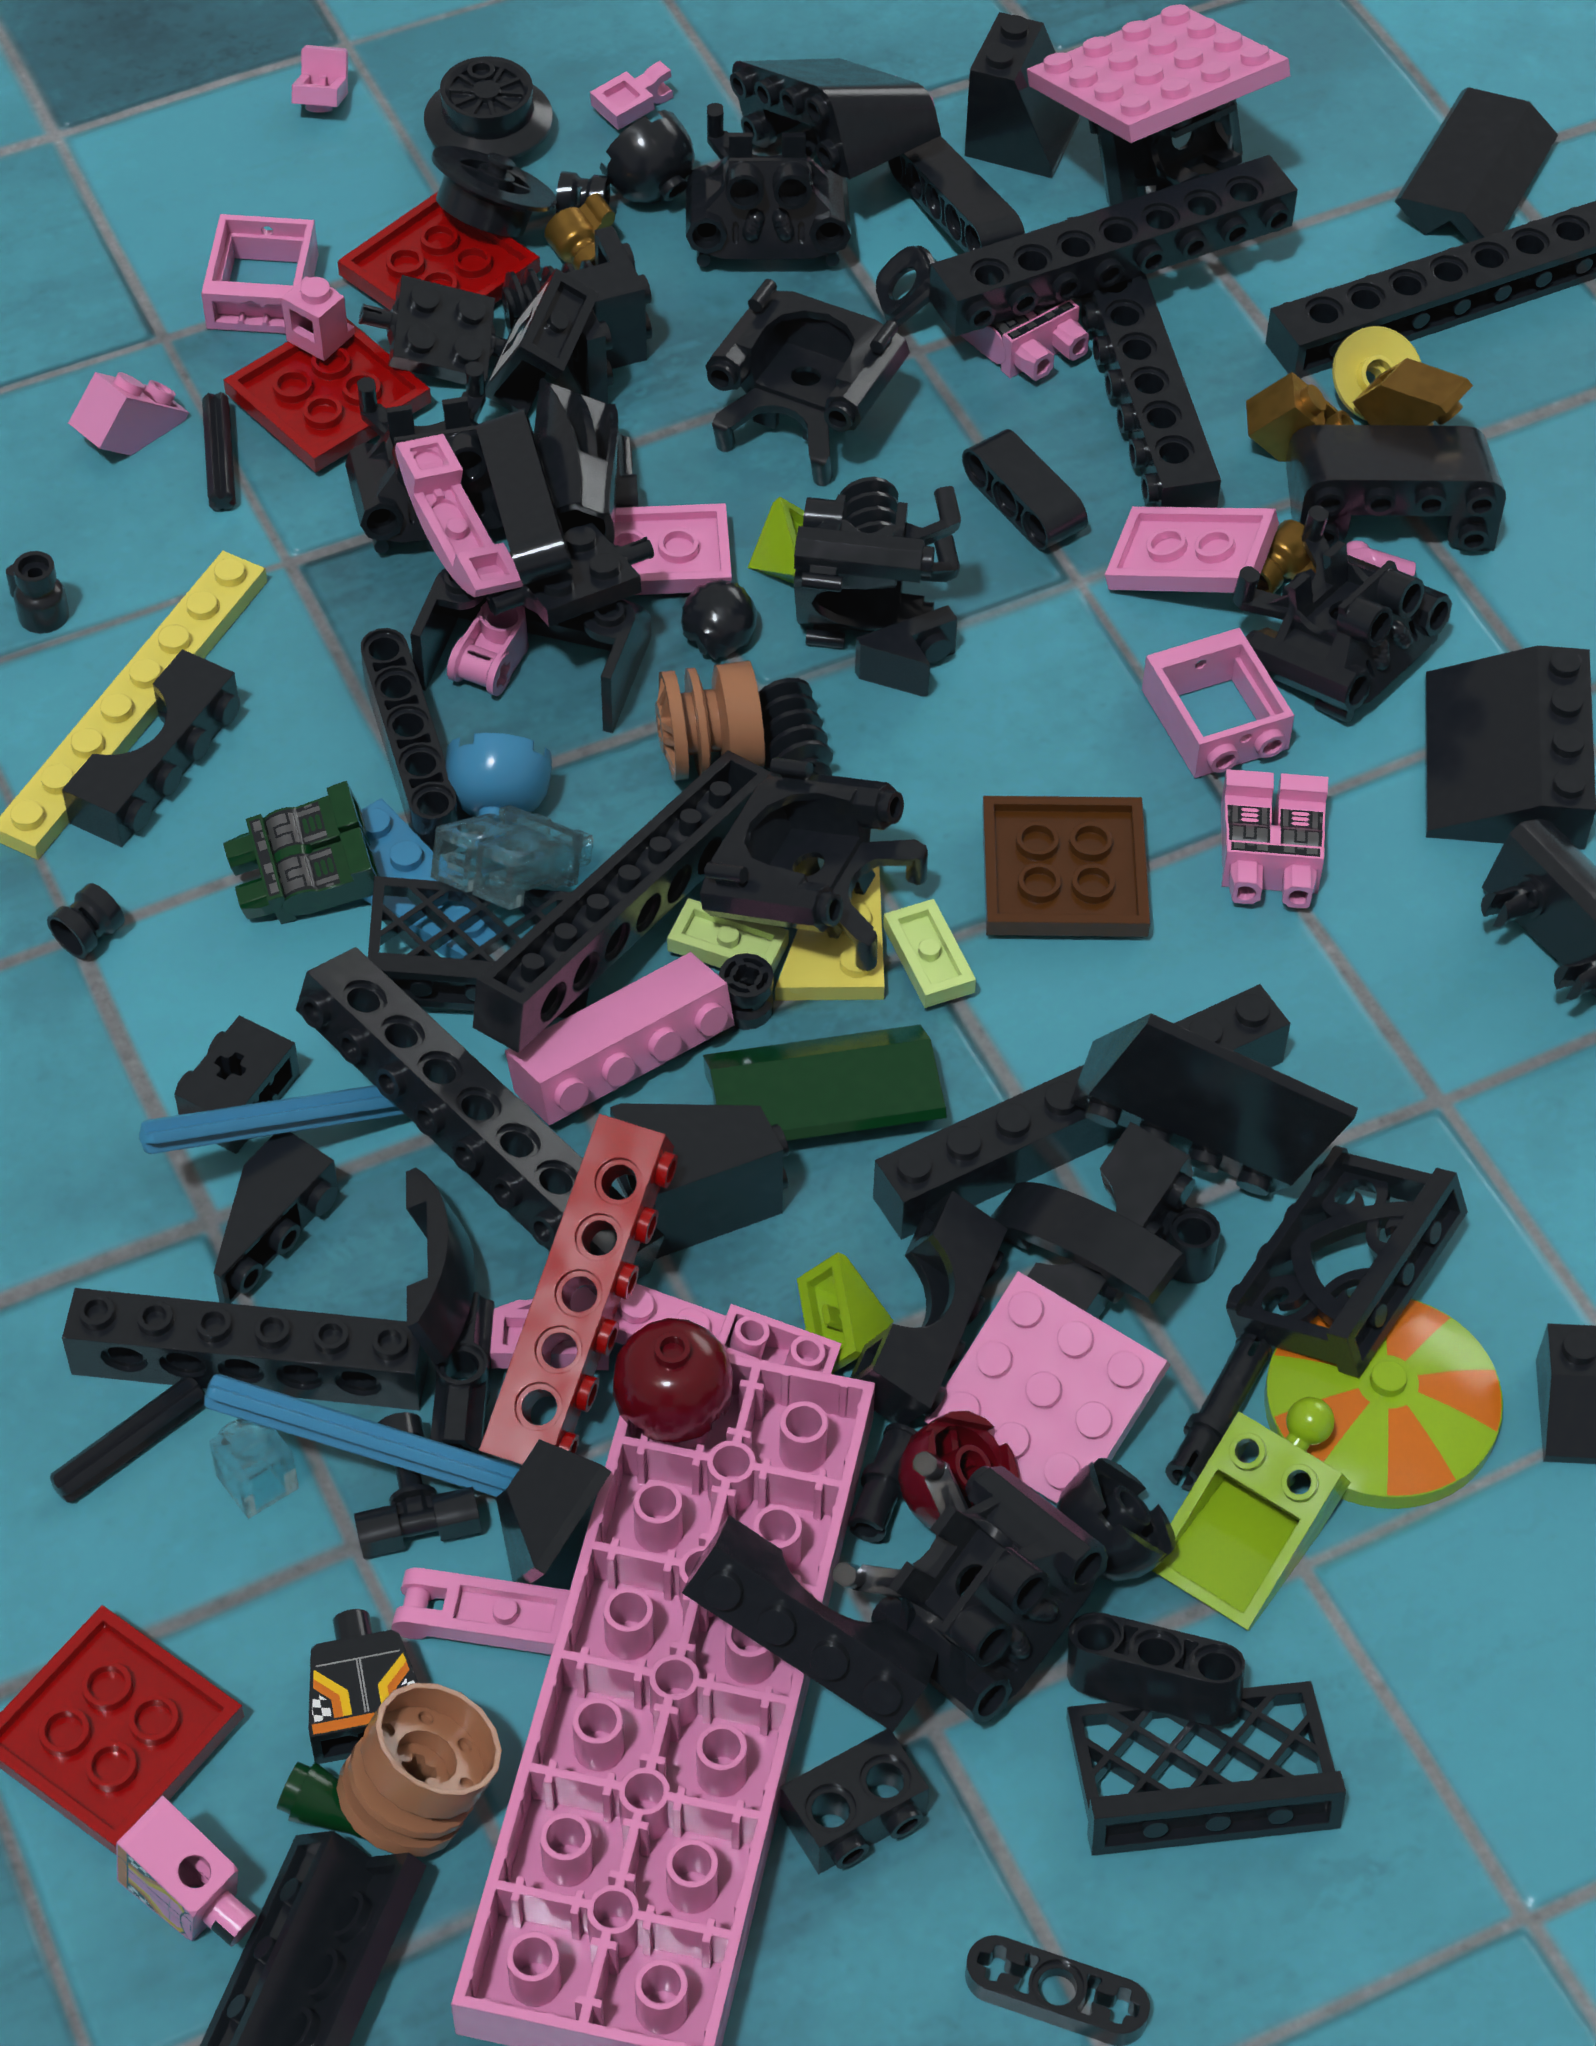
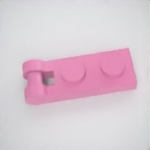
M409 1568L404 1573L401 1592L405 1595L403 1606L396 1608L391 1629L398 1631L401 1637L418 1640L429 1636L551 1655L570 1590L425 1568ZM435 1598L445 1599L442 1610L427 1608L428 1602Z

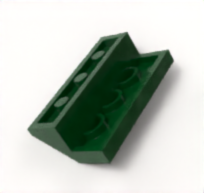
M921 1025L703 1055L705 1076L712 1089L714 1105L761 1106L770 1125L778 1124L787 1141L947 1118L931 1039Z

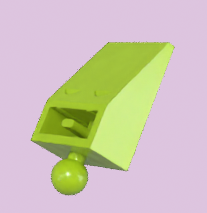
M1305 1397L1299 1399L1290 1407L1286 1417L1289 1431L1286 1439L1238 1411L1170 1523L1175 1535V1549L1152 1570L1248 1631L1251 1630L1318 1537L1351 1483L1343 1473L1306 1452L1310 1445L1324 1442L1334 1429L1335 1419L1332 1409L1319 1398ZM1249 1442L1257 1443L1259 1447L1258 1457L1250 1463L1240 1461V1457ZM1298 1473H1306L1311 1478V1486L1303 1494H1295L1290 1489V1486L1295 1483L1294 1476Z

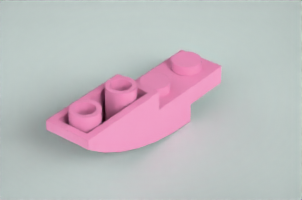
M637 1283L628 1300L621 1298L614 1317V1321L619 1322L616 1342L622 1345L625 1344L631 1335L651 1322L666 1318L686 1319L710 1330L724 1345L727 1354L829 1374L832 1373L842 1344L733 1304L730 1305L727 1315H723Z

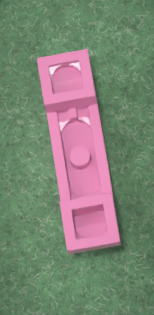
M444 434L396 443L395 453L416 515L436 555L456 583L473 597L523 587L515 563L505 544H494L465 493L461 485L463 468Z

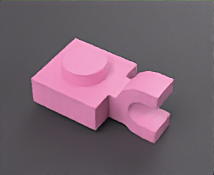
M658 61L636 78L626 71L590 91L591 106L619 130L655 110L654 103L661 104L673 98V91L664 83V81L671 78V70L661 61Z

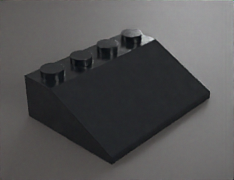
M1537 645L1426 672V838L1504 844L1509 833L1520 823L1543 819L1554 823L1578 849L1585 850L1596 812L1590 649Z
M1152 1013L1092 1042L1070 1103L1085 1109V1117L1097 1124L1112 1128L1117 1127L1119 1124L1127 1128L1130 1122L1190 1155L1193 1167L1210 1173H1217L1218 1170H1221L1236 1177V1185L1240 1188L1263 1196L1268 1195L1269 1192L1292 1186L1355 1119L1358 1110L1357 1107Z

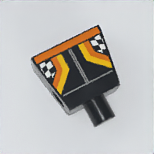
M350 1609L337 1614L333 1618L336 1640L318 1643L311 1648L308 1730L314 1761L318 1764L347 1759L351 1755L354 1746L363 1737L364 1731L375 1712L390 1693L406 1685L418 1683L399 1632L387 1630L372 1633L370 1615L362 1609Z

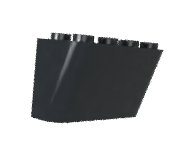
M840 58L736 61L733 64L730 84L735 95L738 97L742 111L741 127L743 133H752L753 145L767 148L776 142L777 134L802 122L814 126L818 141L816 153L820 163L825 169L831 170L839 176L852 179L941 136L933 100L928 91L917 82Z
M1311 425L1299 429L1292 435L1286 459L1292 520L1305 525L1309 509L1316 505L1322 506L1329 513L1323 535L1330 548L1338 540L1341 542L1345 540L1349 530L1351 515L1449 516L1447 524L1448 540L1454 547L1467 551H1494L1505 506L1506 491L1486 437L1477 428L1469 426Z

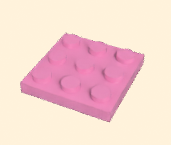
M1018 1271L946 1384V1393L942 1402L929 1417L924 1419V1422L929 1424L936 1418L951 1411H970L986 1418L994 1426L988 1432L995 1438L998 1445L1008 1443L1015 1457L1019 1479L1035 1492L1057 1505L1064 1488L1083 1467L1090 1462L1094 1463L1098 1458L1113 1459L1169 1369L1170 1363Z

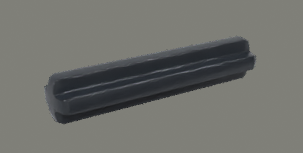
M222 392L215 395L207 393L202 399L207 496L209 498V506L213 510L219 511L222 508L230 510L236 504L229 398Z
M191 1376L183 1377L52 1472L50 1480L54 1490L66 1502H73L202 1408L205 1396L202 1387Z

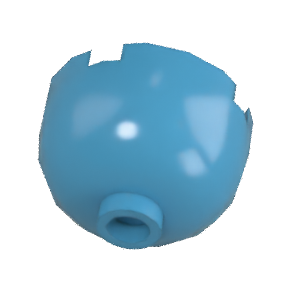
M476 733L473 737V744L459 747V737L452 740L447 746L446 771L448 780L456 793L457 805L467 814L478 818V823L490 828L507 827L510 821L524 818L534 812L547 795L552 771L551 751L546 747L543 755L533 751V740L505 733Z

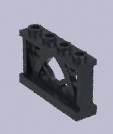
M1335 1145L1323 1163L1314 1169L1310 1182L1297 1201L1288 1207L1282 1223L1268 1243L1261 1246L1255 1262L1240 1284L1232 1288L1228 1296L1226 1309L1236 1338L1243 1333L1257 1335L1256 1342H1261L1263 1338L1270 1346L1334 1363L1337 1365L1339 1372L1360 1378L1468 1213L1457 1172L1436 1168L1430 1174L1349 1154L1347 1148ZM1355 1188L1377 1194L1374 1205L1365 1206L1363 1197L1356 1191L1355 1199L1351 1203H1345ZM1390 1197L1404 1200V1202H1390ZM1385 1228L1386 1237L1391 1235L1387 1242L1379 1240L1381 1229ZM1366 1232L1369 1250L1375 1257L1370 1268L1346 1272L1333 1279L1324 1287L1315 1272L1314 1253L1337 1241ZM1357 1286L1352 1295L1348 1297L1346 1290ZM1283 1294L1289 1295L1286 1300L1278 1303ZM1306 1301L1308 1302L1302 1309L1288 1316L1272 1313L1277 1303L1280 1311H1291L1299 1308ZM1316 1316H1319L1330 1325V1328L1310 1322Z

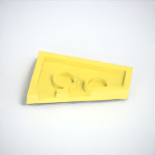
M879 866L873 869L876 876L864 895L855 894L853 889L851 898L852 905L874 927L873 930L876 931V967L870 971H865L856 966L855 943L844 931L836 939L829 938L826 930L822 933L798 929L775 986V1001L884 1000L885 985Z

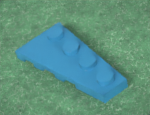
M382 798L361 810L379 876L463 883ZM373 895L362 898L365 901L369 902L372 907ZM384 895L383 904L398 918L416 907L407 897ZM447 901L438 907L452 922L457 921L471 911L459 901ZM427 915L409 926L424 942L442 931ZM481 919L463 931L479 946L497 935ZM453 939L435 950L446 958L462 959L468 955Z

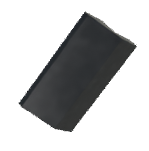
M1467 87L1459 94L1394 202L1424 235L1449 221L1457 227L1469 242L1485 238L1491 234L1500 233L1504 230L1558 134L1530 101Z
M335 1831L296 1835L200 2046H349L427 1865L409 1852L369 1857Z

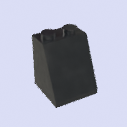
M999 12L970 68L964 156L1048 178L1053 177L1080 121V114L1029 86L1027 68L1044 62L1045 57L1056 53L1044 23Z
M620 1103L610 1107V1117L666 1134L674 1145L673 1154L678 1156L672 1182L667 1189L660 1187L653 1209L658 1210L656 1227L665 1235L656 1259L782 1214L783 1190L788 1188V1178L783 1166V1158L789 1156V1148L781 1127L778 1124L770 1125L761 1106ZM622 1175L616 1179L627 1198L634 1192L637 1179L633 1175Z

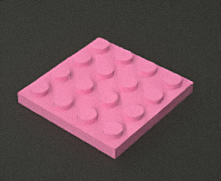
M1171 5L1164 8L1161 14L1145 21L1129 22L1122 27V30L1106 37L1090 38L1083 43V46L1067 53L1048 55L1044 58V62L1027 68V75L1031 88L1124 140L1133 143L1290 76L1289 58L1269 49L1267 46L1261 45L1241 35V33L1233 31L1215 22V20L1189 9L1186 5Z

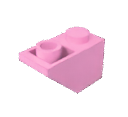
M95 372L68 424L99 449L131 456L184 422L189 412L174 401L176 393L157 381L150 380L146 385L122 372H118L116 377Z

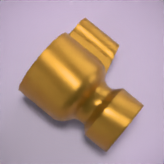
M594 193L586 199L580 208L569 207L555 214L548 222L544 236L559 258L566 263L573 264L575 270H579L581 261L590 260L593 266H595L594 230L611 226L615 220V213L599 193Z
M1284 520L1279 524L1256 589L1274 594L1283 585L1284 579L1293 580L1297 573L1309 569L1316 573V569L1302 545L1303 524L1295 520Z

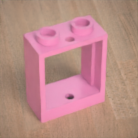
M220 214L201 292L206 328L286 334L281 298L306 276L310 278L315 275L319 256L315 220ZM267 226L273 230H266L263 227ZM251 259L298 262L293 285L230 282L234 260Z
M1240 628L1146 656L1142 691L1194 778L1214 772L1222 773L1236 765L1259 758H1270L1289 749L1295 715ZM1232 680L1257 721L1203 737L1179 696Z

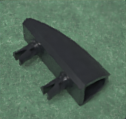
M541 378L534 435L563 532L592 522L609 542L614 544L619 421L615 404H606L547 382L545 378Z
M1543 819L1522 822L1509 833L1481 887L1486 893L1481 902L1482 914L1484 917L1499 914L1493 925L1495 927L1506 925L1512 920L1516 921L1562 965L1555 971L1554 984L1556 990L1572 986L1566 999L1573 1000L1587 992H1590L1596 998V866L1554 823Z

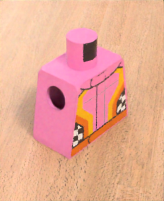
M163 1795L116 1842L117 1881L187 1939L193 1941L208 1926L232 1947L246 1935L255 1923L257 1916L235 1897L238 1884L237 1867Z

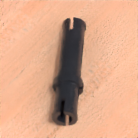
M1243 1333L1238 1336L1224 1368L1202 1404L1199 1413H1193L1187 1420L1183 1429L1185 1438L1165 1470L1167 1477L1175 1485L1184 1468L1189 1466L1191 1470L1181 1488L1186 1490L1192 1489L1242 1407L1264 1365L1272 1356L1271 1346L1263 1338L1254 1355L1249 1356L1248 1352L1257 1335Z

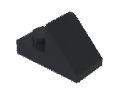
M949 605L857 637L855 652L856 675L861 680L918 696H928L930 663L938 662L946 656L955 653L957 617Z

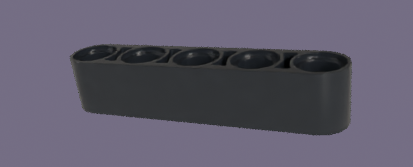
M941 136L888 161L894 178L965 253L1025 234L1023 223L1016 211Z
M522 408L476 425L510 552L523 585L525 586L573 569L574 566L538 444L525 409Z
M378 628L370 631L361 641L365 687L408 826L433 852H442L451 848L460 836L456 793L448 780L446 762L407 641L403 634L397 630Z

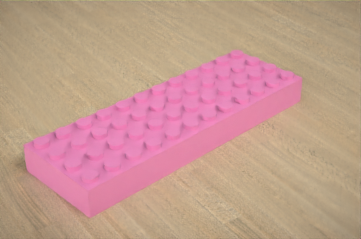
M727 1354L733 1371L731 1406L725 1416L723 1412L720 1418L712 1423V1430L702 1437L680 1443L654 1441L643 1435L642 1428L635 1426L629 1419L627 1424L619 1416L605 1465L612 1472L596 1496L451 2002L455 2033L457 2035L507 2046H722L780 1807V1786L786 1782L811 1678L682 1594V1591L697 1560L730 1515L782 1550L785 1563L794 1578L814 1598L828 1607L834 1584L832 1573L834 1567L839 1563L872 1427L875 1398L874 1382Z

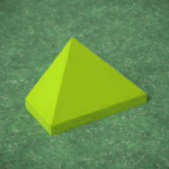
M779 497L772 503L747 568L794 584L796 537L798 527L803 526L804 510L782 497Z
M837 1252L797 1278L806 1331L842 1343L831 1374L857 1359L862 1353L864 1345L894 1322L844 1254Z

